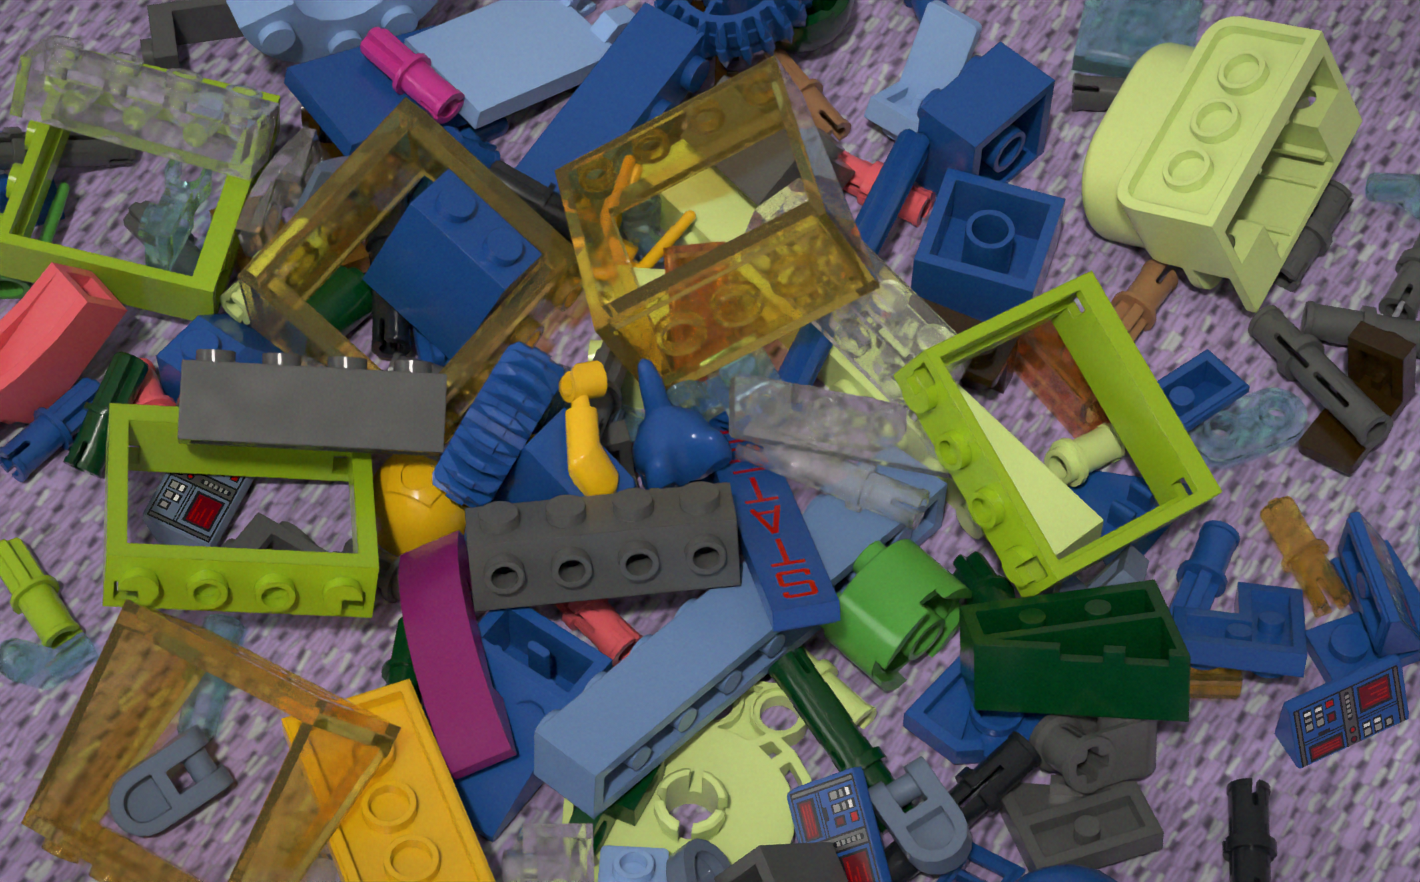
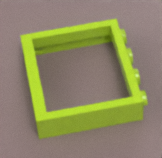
M68 46L59 70H54L53 74H47L43 91V100L46 104L41 116L33 114L28 123L25 135V149L28 151L23 164L15 162L9 172L6 185V197L9 200L4 213H0V275L35 283L50 263L53 262L92 271L123 305L191 321L198 315L218 314L221 306L220 296L227 289L280 132V96ZM82 100L240 137L193 276L31 238Z
M1092 270L925 349L893 374L902 390L905 403L916 414L935 447L938 460L949 471L968 504L971 517L982 528L1001 561L1005 575L1015 585L1021 597L1040 595L1123 550L1128 545H1132L1182 518L1222 493L1221 488ZM1076 298L1079 299L1085 309L1082 313L1074 301ZM1050 320L1160 505L1058 560L948 371ZM1181 479H1185L1193 494L1188 495L1180 481Z
M109 403L105 462L102 606L372 618L379 573V557L371 453L178 443L179 407ZM334 456H341L347 458H334ZM128 471L349 482L353 553L127 543Z

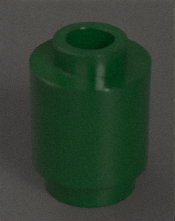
M335 264L290 303V311L283 318L284 324L293 339L307 351L318 353L324 347L328 349L333 348L372 314V290L362 280L365 274L358 268H346Z

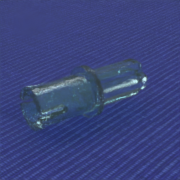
M211 614L204 618L203 632L194 663L189 664L184 671V680L188 686L177 723L178 734L198 724L208 741H212L216 736L227 691L232 692L237 682L236 676L232 671L239 642L243 637L245 628L234 617L223 614Z

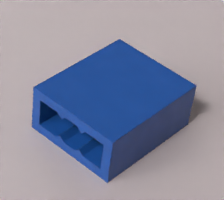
M448 169L409 204L362 280L447 358L455 362L490 329L543 254L455 173Z

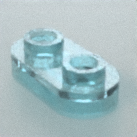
M1265 388L1242 396L1190 430L1188 434L1208 467L1228 469L1288 448L1297 443L1304 433L1307 422V410L1302 400L1292 392L1281 388ZM1277 410L1283 413L1284 416H1274L1268 411ZM1213 430H1223L1229 435L1219 436Z

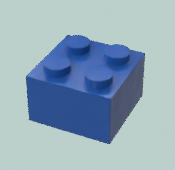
M1001 41L982 57L979 55L972 57L964 65L958 77L942 90L940 88L932 90L919 106L917 117L919 118L918 133L927 135L930 143L928 145L929 154L915 182L923 188L935 192V197L938 196L947 168L1009 183L1044 153L1055 80Z
M947 168L914 258L910 293L982 322L1041 295L1059 241L1065 198Z

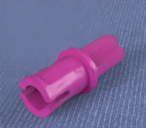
M374 27L368 31L367 36L360 43L361 53L393 80V90L400 95L406 93L439 124H444L456 116L464 104L463 98L465 95L431 67V59L424 53L415 54L387 29Z

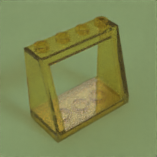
M775 55L554 170L595 332L638 382V363L642 358L650 360L662 376L667 395L880 288L874 266L804 96ZM785 128L808 201L640 287L614 217Z
M405 97L237 277L251 327L284 353L301 355V366L328 367V357L345 356L367 359V370H381L306 301L327 281L424 175L434 182L448 169L455 173L543 255L538 260L540 262L439 372V374H447L445 446L451 440L463 420L461 415L473 403L507 347L520 341L534 348L543 335V324L557 309L561 312L566 311L577 300L585 284L583 281V259L581 252L428 113Z
M126 599L21 824L45 837L41 848L50 854L76 864L80 862L81 858L92 864L88 875L99 882H204L99 821L108 810V793L112 783L123 772L146 757L204 674L209 672L302 721L228 882H300L390 753L401 727L206 627Z

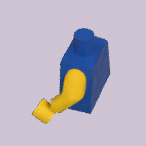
M600 361L577 363L572 367L571 371H567L561 377L559 392L565 402L571 403V408L567 409L564 407L538 433L531 435L493 499L494 501L521 503L550 500L559 495L582 497L613 494L624 489L636 488L634 478L600 443L598 410L590 406L589 399L604 397L607 391V375Z

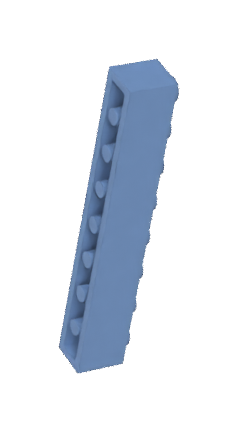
M889 445L869 461L862 460L850 470L842 483L827 495L820 494L816 496L802 514L836 593H842L857 575L853 571V565L862 551L874 541L879 540L888 547L899 540L911 539L920 546L942 527L947 483ZM745 561L742 564L739 563L741 585L711 588L700 598H692L686 601L677 611L674 619L654 635L647 634L639 639L629 655L608 672L602 671L596 674L587 683L579 696L561 710H552L540 721L534 733V775L591 818L595 819L768 673V669L778 659L800 647L819 631L821 627L817 625L773 632Z

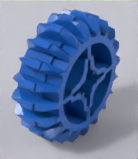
M692 0L654 1V6L677 18L680 22L696 28V35L700 32L705 33V38L700 48L701 57L710 61L717 55L719 62L727 69L734 57L742 56L743 60L751 66L754 53L764 51L773 57L774 43L776 41L792 44L793 27L806 26V9L812 7L813 0H703L704 6H706L704 12L691 5Z
M520 341L507 347L432 472L433 485L445 492L447 498L461 506L465 504L469 507H480L491 503L559 389V381L564 375V367L551 359L552 356L537 347L531 348Z

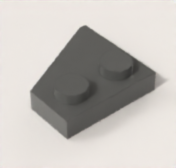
M999 774L994 775V776L988 781V784H989L992 780H994ZM1051 775L1050 785L1019 782L1000 799L1002 807L999 809V812L1029 872L1045 866L1075 864L1097 869L1163 848L1164 831L1138 783L1135 781H1121L1102 787L1092 793H1081L1069 787L1063 775Z

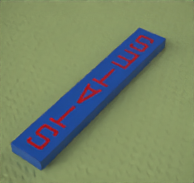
M727 428L722 429L720 432L727 437L732 449V460L727 466L711 473L714 484L730 482L737 519L738 544L773 632L841 621L838 596L769 438L758 439Z

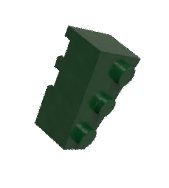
M1155 579L959 606L960 671L975 710L1189 722L1191 656Z

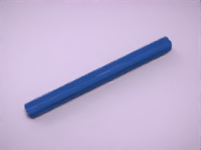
M905 129L899 133L766 394L767 402L773 405L774 411L779 412V414L786 418H792L799 413L929 154L928 145L930 140L924 133H916L911 129Z

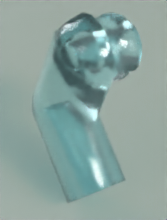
M1372 172L1368 176L1366 196L1369 201L1398 203L1420 221V174Z
M634 178L627 182L621 200V205L624 207L622 227L631 244L639 248L637 254L642 260L662 237L660 234L662 199L655 186L647 184L643 179ZM670 249L655 266H661L669 259Z
M83 632L55 649L19 638H10L0 644V672L4 677L41 690L53 689L99 660L94 645Z

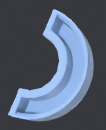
M226 0L239 29L252 46L270 57L294 63H303L359 47L361 41L367 36L368 31L374 27L387 29L394 36L412 32L416 29L418 21L439 1Z

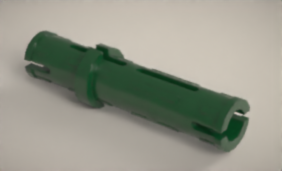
M798 647L793 652H788L768 669L770 676L776 681L780 689L784 691L797 713L819 744L825 749L839 772L861 766L868 788L879 781H882L886 786L895 780L884 764L887 756L879 746L872 747L867 738L863 736L838 697L814 667L815 665L803 647ZM910 802L901 809L906 813L916 806ZM875 815L878 828L882 835L888 833L889 831L887 830V828L883 826V824Z

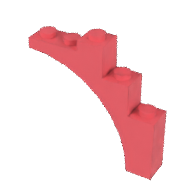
M51 262L24 297L0 320V422L6 424H14L15 422L30 424L34 421L33 414L35 410L39 407L48 409L69 391L128 311L92 271Z

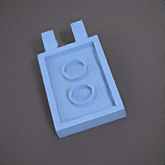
M499 0L405 39L404 44L415 54L424 53L431 59V67L465 95L463 98L464 104L458 113L474 129H478L581 84L635 14L626 5L604 11L596 22L591 25L584 17L596 9V4L592 0Z

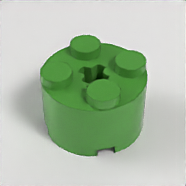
M911 539L899 540L888 547L878 540L866 547L853 565V571L857 575L842 593H836L840 604L841 621L819 625L824 629L825 638L885 691L895 690L907 681L898 671L908 662L917 659L925 652L933 658L948 644L960 627L959 606H962L959 603L960 598L972 597V592L967 586Z

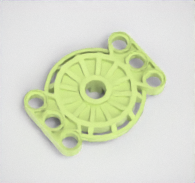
M759 680L731 704L732 711L726 717L710 721L664 760V777L637 824L633 826L616 819L603 846L665 848L669 851L670 857L672 853L687 842L698 838L716 845L726 855L732 865L759 845L793 844L794 824L787 800V793L790 791V787L785 779V775L790 770L799 786L812 782L798 755L791 748V746L796 745L804 738L808 727L778 684ZM784 706L792 710L798 720L789 729L773 730L768 728L760 717L770 707ZM775 753L776 756L772 759L768 756L769 754ZM564 798L562 833L569 863L580 882H598L600 851L596 856L591 855L595 866L588 869L578 849L571 847V840L577 832V829L569 827V821L574 812V804ZM684 804H696L705 807L712 813L706 820L693 823L691 839L679 837L680 821L669 814L674 808Z

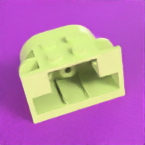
M1230 16L1211 25L1202 35L1196 47L1168 42L1158 44L1146 51L1134 64L1097 127L1086 153L1082 172V202L1086 217L1092 228L1105 239L1145 248L1152 259L1183 268L1194 287L1212 289L1219 284L1223 277L1230 279L1246 311L1257 313L1362 123V118L1323 32L1243 16ZM1308 97H1315V102L1309 106Z

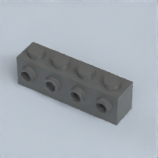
M197 349L196 360L182 359L178 443L440 457L444 452L447 374L432 373V362L395 360L393 371L367 370V359L359 357H328V367L301 366V355L263 353L262 364L235 362L236 352L219 349Z
M699 481L689 483L683 487L653 490L628 488L613 494L582 497L559 495L550 500L521 503L495 501L480 507L465 508L467 549L474 611L741 585L737 519L730 482L712 484Z

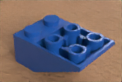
M528 606L489 610L478 623L492 687L504 699L517 755L457 780L452 777L474 831L492 843L543 784V781L534 775V733L540 721L552 710H561L579 696L587 683L596 674L602 671L608 672L613 668V659ZM424 705L422 709H423V711H424V713H425V716H426V718H427V721H428V723H429V725H430V728H431V730H432V732H433V729H432V726H431V723H430V720H429V717H428V714H427V711H426V708H425V705Z

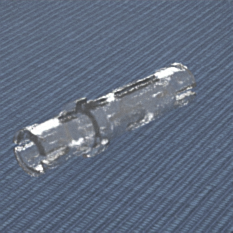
M750 421L741 433L740 438L760 445L763 448L751 443H747L746 446L737 444L735 457L739 461L749 462L845 501V508L860 513L863 509H867L904 524L912 530L918 527L925 512L904 505L901 502L915 508H919L920 505L927 507L930 492L878 473V466L868 461H862L860 465L762 427L754 421Z

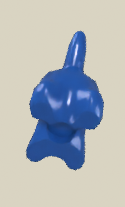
M642 358L637 367L645 418L638 425L632 449L634 469L639 474L645 490L652 488L683 487L689 483L699 481L714 484L711 473L727 466L732 460V449L727 437L714 429L700 412L673 405L668 399L662 376L650 360Z

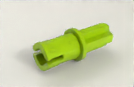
M17 537L8 541L6 539L0 540V578L11 594V608L18 615L24 614L32 629L41 640L44 650L48 654H53L80 640L83 631L78 623L73 620L59 597L60 587L56 578L44 574L23 540Z

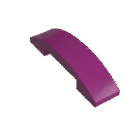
M458 530L401 554L398 570L403 623L414 671L440 751L450 775L455 780L517 755L504 699L492 687L470 595L472 584L468 550L464 535Z

